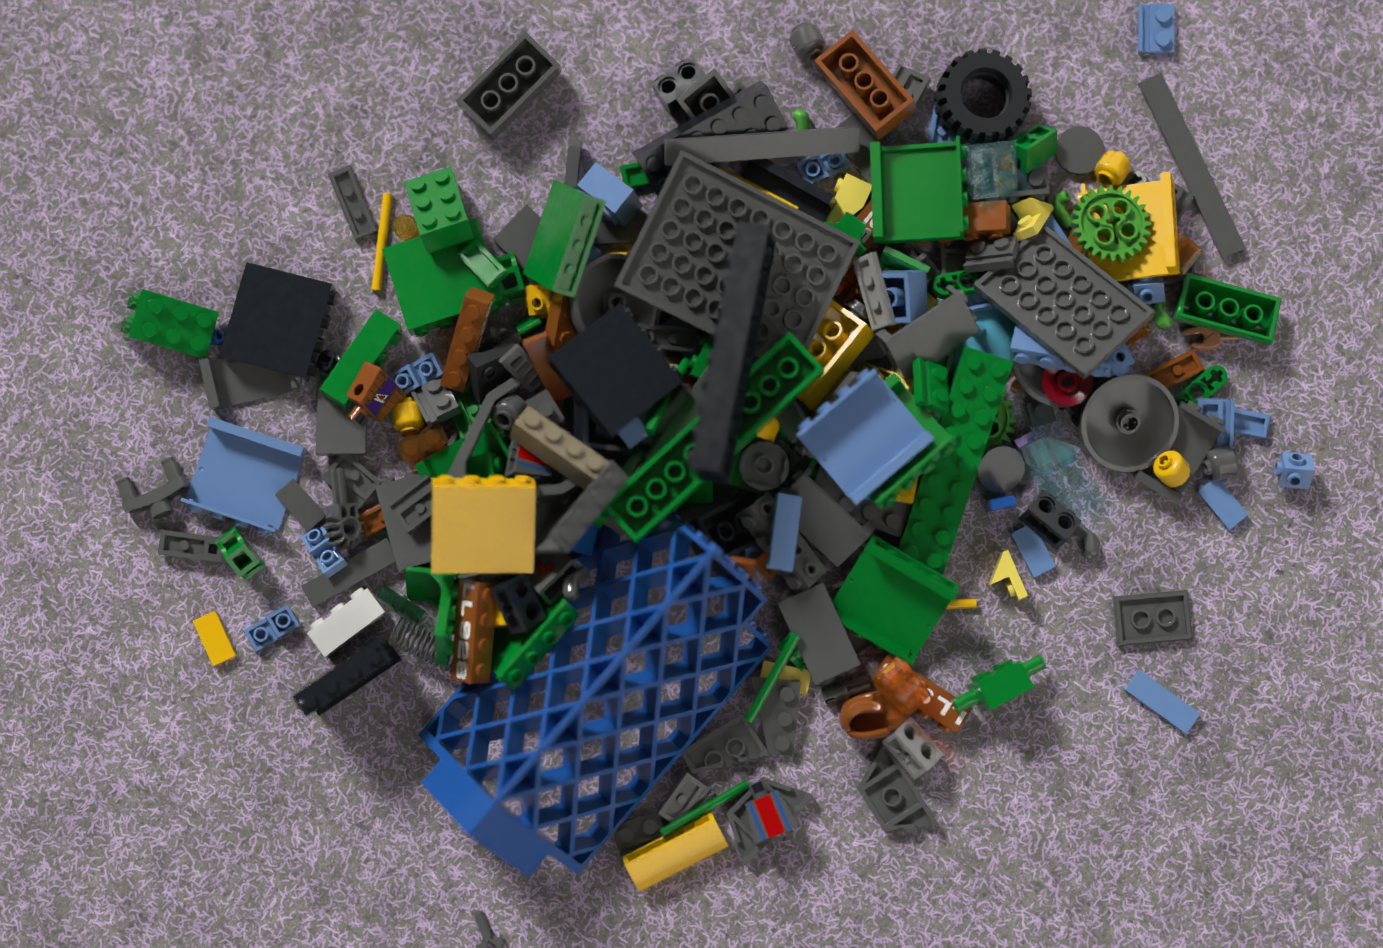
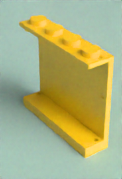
M1171 172L1160 173V181L1123 185L1122 193L1126 194L1131 190L1130 197L1132 199L1137 196L1140 197L1137 202L1138 205L1146 204L1142 212L1150 213L1149 218L1145 220L1152 223L1151 227L1147 229L1151 232L1149 238L1146 239L1148 241L1145 247H1141L1142 250L1138 255L1134 253L1131 260L1125 257L1122 264L1118 262L1117 258H1115L1112 265L1109 264L1108 258L1099 263L1098 255L1090 259L1091 252L1089 250L1085 252V257L1116 281L1180 274L1175 184ZM1085 183L1081 184L1078 202H1081L1080 198L1083 194L1088 196L1090 191ZM1120 186L1113 187V190L1117 191ZM1114 207L1117 213L1124 214L1121 208ZM1090 213L1094 219H1100L1097 213ZM1121 230L1124 236L1131 237L1130 232ZM1102 235L1097 236L1101 242H1108L1106 237ZM1083 244L1080 245L1081 252H1082V249L1084 248V245H1083Z
M441 475L438 478H432L431 573H534L535 480L524 475L516 476L515 478H504L499 475H493L489 478H479L474 475L453 478L452 476Z

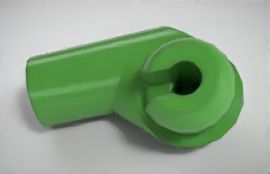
M795 110L792 119L796 122L797 129H812L809 114L805 110Z
M1067 191L1056 193L1053 197V215L1064 229L1068 228L1073 220L1066 211L1067 203L1071 201V195Z
M1166 295L1165 302L1152 303L1151 306L1155 311L1152 320L1157 327L1165 330L1170 329L1173 325V319L1169 317L1164 309L1168 298Z

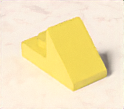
M1028 198L1013 204L1012 208L1020 219L1013 235L1017 236L1018 241L1037 235L1054 209L1052 204L1034 198Z
M1009 551L1001 552L988 585L1006 578L1008 583H1005V587L1010 597L1014 596L1016 600L1028 596Z

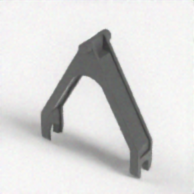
M515 377L510 378L486 395L448 476L453 478L467 476L465 469L492 415L494 405L506 394L517 395L520 392L519 385L521 383ZM566 479L561 484L536 486L535 505L562 502L579 491L581 487L570 479Z

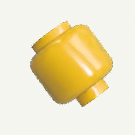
M1107 151L1095 166L1096 179L1104 187H1109V185H1112V187L1119 186L1130 173L1131 164L1124 153Z
M403 398L391 410L393 428L400 432L401 435L411 436L418 434L420 429L424 427V417L413 398Z
M1166 451L1160 454L1153 465L1154 474L1168 487L1182 485L1186 482L1191 472L1188 462L1176 451Z

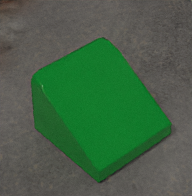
M527 314L514 322L520 336L523 338L543 326L538 315L529 316Z

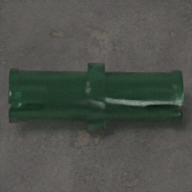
M385 584L376 596V598L393 607L394 612L397 614L399 612L416 622V624L420 622L426 610L407 600L408 597L406 595L401 596Z

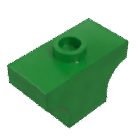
M849 211L838 222H824L859 240L860 243L855 254L859 257L864 254L867 247L862 242V234L868 224Z
M514 252L496 257L495 259L508 272V275L497 284L505 307L524 301L526 296L525 285Z
M235 526L215 541L226 562L239 577L242 576L246 581L266 566L265 562Z

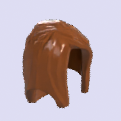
M879 690L861 694L844 703L839 717L840 725L850 737L855 739L884 738L905 722V716L907 715L906 704L898 693L891 690Z

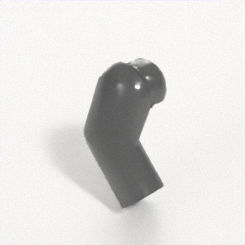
M1080 523L1073 533L1084 541L1085 548L1082 551V555L1086 559L1092 560L1100 551L1096 534Z

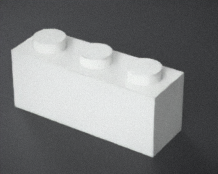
M358 589L350 595L352 600L345 605L342 602L330 610L332 615L325 620L321 617L310 625L312 630L307 634L324 657L332 655L388 613L371 589Z

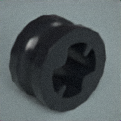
M324 350L317 359V367L319 370L330 374L341 359V356L330 350Z

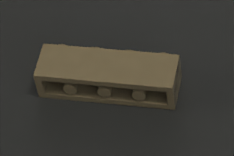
M530 406L514 422L509 435L515 442L584 490L591 485L609 463V461Z

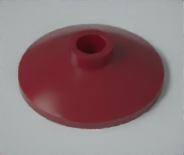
M1046 368L1042 376V388L1045 395L1053 403L1060 406L1069 407L1083 402L1092 389L1093 380L1091 374L1084 380L1077 373H1071L1058 368ZM1069 379L1071 386L1064 387L1062 380Z

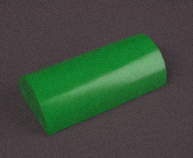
M1185 273L1177 292L1172 318L1175 321L1270 346L1273 343L1282 298Z

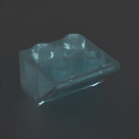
M1015 140L965 145L968 195L973 199L1000 197L1018 190Z
M1045 436L1021 448L1018 452L1024 459L1025 469L1030 478L1036 475L1040 479L1054 472L1053 466L1058 464L1062 468L1078 460L1075 455L1079 454L1081 450L1077 446Z

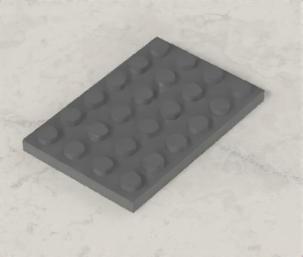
M1045 224L1037 235L1024 239L1019 244L1016 259L1013 261L1014 268L990 270L974 283V290L1084 380L1153 318L1155 313L1152 308Z

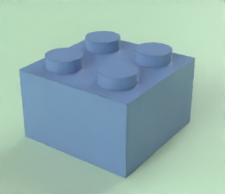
M596 162L577 185L581 192L607 201L603 211L604 218L614 226L620 224L625 228L643 206L632 188Z
M926 270L882 271L896 323H911L928 311Z

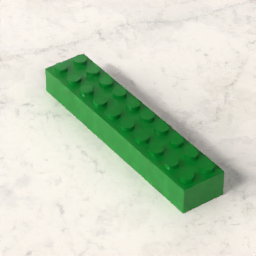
M790 332L752 366L735 455L824 374V368ZM699 415L628 479L605 506L607 512L637 544L646 538L706 482L699 480L687 464L688 453L694 447L695 441L692 439L694 426L698 425Z
M967 346L963 347L948 392L949 412L941 415L938 422L949 435L952 434L955 438V448L947 457H940L935 462V467L929 473L921 474L916 489L917 492L897 549L942 575L944 574L1014 362Z

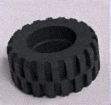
M981 48L976 53L972 50L965 52L963 57L958 56L952 61L950 66L948 65L936 86L937 90L934 93V101L937 104L934 109L935 114L941 117L938 122L942 128L948 127L949 131L947 134L951 138L954 135L960 136L961 144H966L968 141L975 148H980L982 144H985L986 148L993 147L997 142L999 144L1005 142L1024 122L1031 107L1029 100L1032 97V89L1027 88L1030 81L1027 75L1022 76V66L1019 63L1015 66L1011 62L1013 60L1011 56L1007 54L1004 58L1000 56V51L993 49L991 53H987L986 48ZM982 79L994 84L1000 90L1004 99L1002 112L992 118H982L971 113L965 107L961 98L963 85L967 81Z

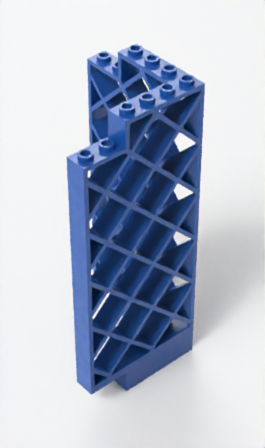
M675 512L669 515L639 544L633 539L620 542V534L603 524L597 531L592 556L574 554L572 557L579 568L585 566L588 572L589 570L597 569L595 585L579 589L580 598L576 602H569L564 594L561 595L576 610L592 606L590 623L575 626L574 622L547 652L551 653L549 670L534 674L533 668L514 691L503 682L499 683V679L496 677L497 674L492 669L490 683L470 684L463 682L418 734L441 759L423 779L421 784L468 836L527 877L531 876L548 855H551L578 875L774 647L767 640L769 635L759 626L755 629L756 623L752 620L753 616L768 600L760 593L763 588L754 580L748 582L747 580L750 576L740 567L735 570L734 567L737 564L726 554L721 557L720 555L723 551L713 542L708 545L709 540L699 531L694 534L693 532L696 529L685 520L680 523L682 518ZM690 542H695L707 553L689 559ZM670 548L669 564L652 569L653 553ZM712 557L729 572L727 575L709 578ZM633 559L632 575L615 579L617 563ZM666 586L665 602L647 607L649 590ZM725 594L723 613L705 617L707 598ZM629 596L627 613L611 617L612 601ZM688 602L686 622L667 626L669 607ZM742 627H745L754 635V638L747 645L739 646L740 630ZM721 633L720 651L702 656L703 637ZM624 634L622 652L606 656L608 637ZM684 642L683 660L664 665L665 647ZM587 643L585 661L569 665L572 647ZM647 651L645 670L626 674L627 656ZM717 671V681L708 691L698 693L700 675ZM681 680L679 698L661 703L662 685ZM582 682L580 700L564 704L567 685ZM643 690L642 708L622 713L624 694ZM546 691L543 710L528 713L531 694ZM605 699L604 718L583 723L585 705ZM510 700L507 719L493 722L495 703ZM474 709L472 727L458 730L459 720L468 710ZM677 718V726L668 738L657 740L659 723ZM640 728L639 745L619 750L621 733ZM540 730L538 749L523 753L525 733ZM602 738L601 755L581 760L582 743ZM504 739L501 758L487 761L490 742ZM468 747L466 765H464L453 752ZM564 748L562 766L541 771L542 754ZM637 766L636 775L627 785L616 787L617 772ZM599 776L598 793L578 798L579 781ZM498 778L496 797H494L482 783ZM561 786L560 803L539 809L540 792ZM522 797L521 814L518 816L501 802ZM596 814V821L589 830L575 835L576 819ZM558 824L557 841H553L538 829Z

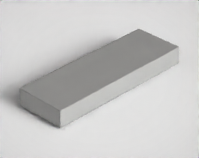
M876 252L853 259L852 262L872 332L896 325Z

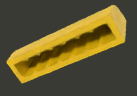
M709 812L668 837L663 838L662 836L623 856L622 859L635 886L641 892L729 845L712 812Z

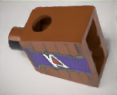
M366 361L347 393V398L355 405L348 418L359 426L366 416L376 421H381L406 396V393L382 368Z

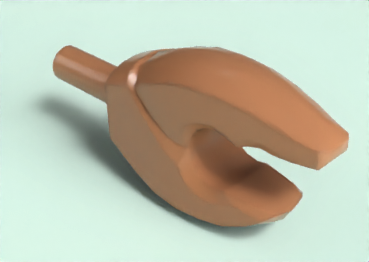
M1198 326L1189 327L1181 331L1182 335L1200 334L1202 336V342L1188 344L1190 348L1199 351L1212 350L1220 346L1221 341L1237 340L1238 338L1227 334L1220 335V332Z

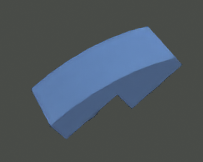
M845 153L815 155L796 164L802 178L813 185L851 168Z
M431 352L416 362L407 364L390 374L389 377L407 395L411 393L410 391H415L421 388L420 386L442 376L444 367L437 353Z
M320 523L301 536L311 555L315 558L323 574L330 578L346 567L348 563L340 550H336L335 546L328 545L329 538L323 537L327 531L322 527L323 524Z
M287 604L266 616L265 619L243 630L255 653L292 632L300 625Z

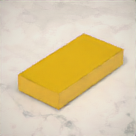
M213 611L193 621L213 666L237 656L217 611Z

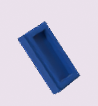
M1015 496L989 500L985 504L986 513L1017 505Z

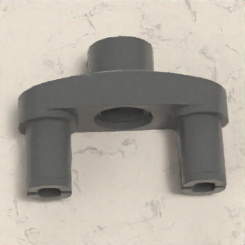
M169 457L161 461L168 479L167 484L141 496H137L129 477L116 481L123 499L121 504L125 513L131 514L150 510L153 519H160L174 512L170 501L189 487L186 477L181 474L175 457Z

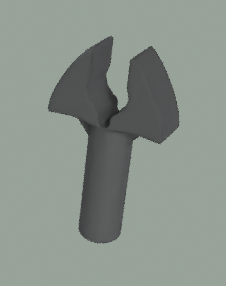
M477 911L474 916L483 939L481 944L476 945V948H487L488 941L495 944L496 948H502L503 936L496 937L492 935L484 912Z

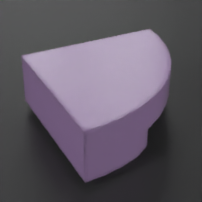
M1031 431L1012 441L1015 449L1019 450L1036 441L1037 437L1034 431Z

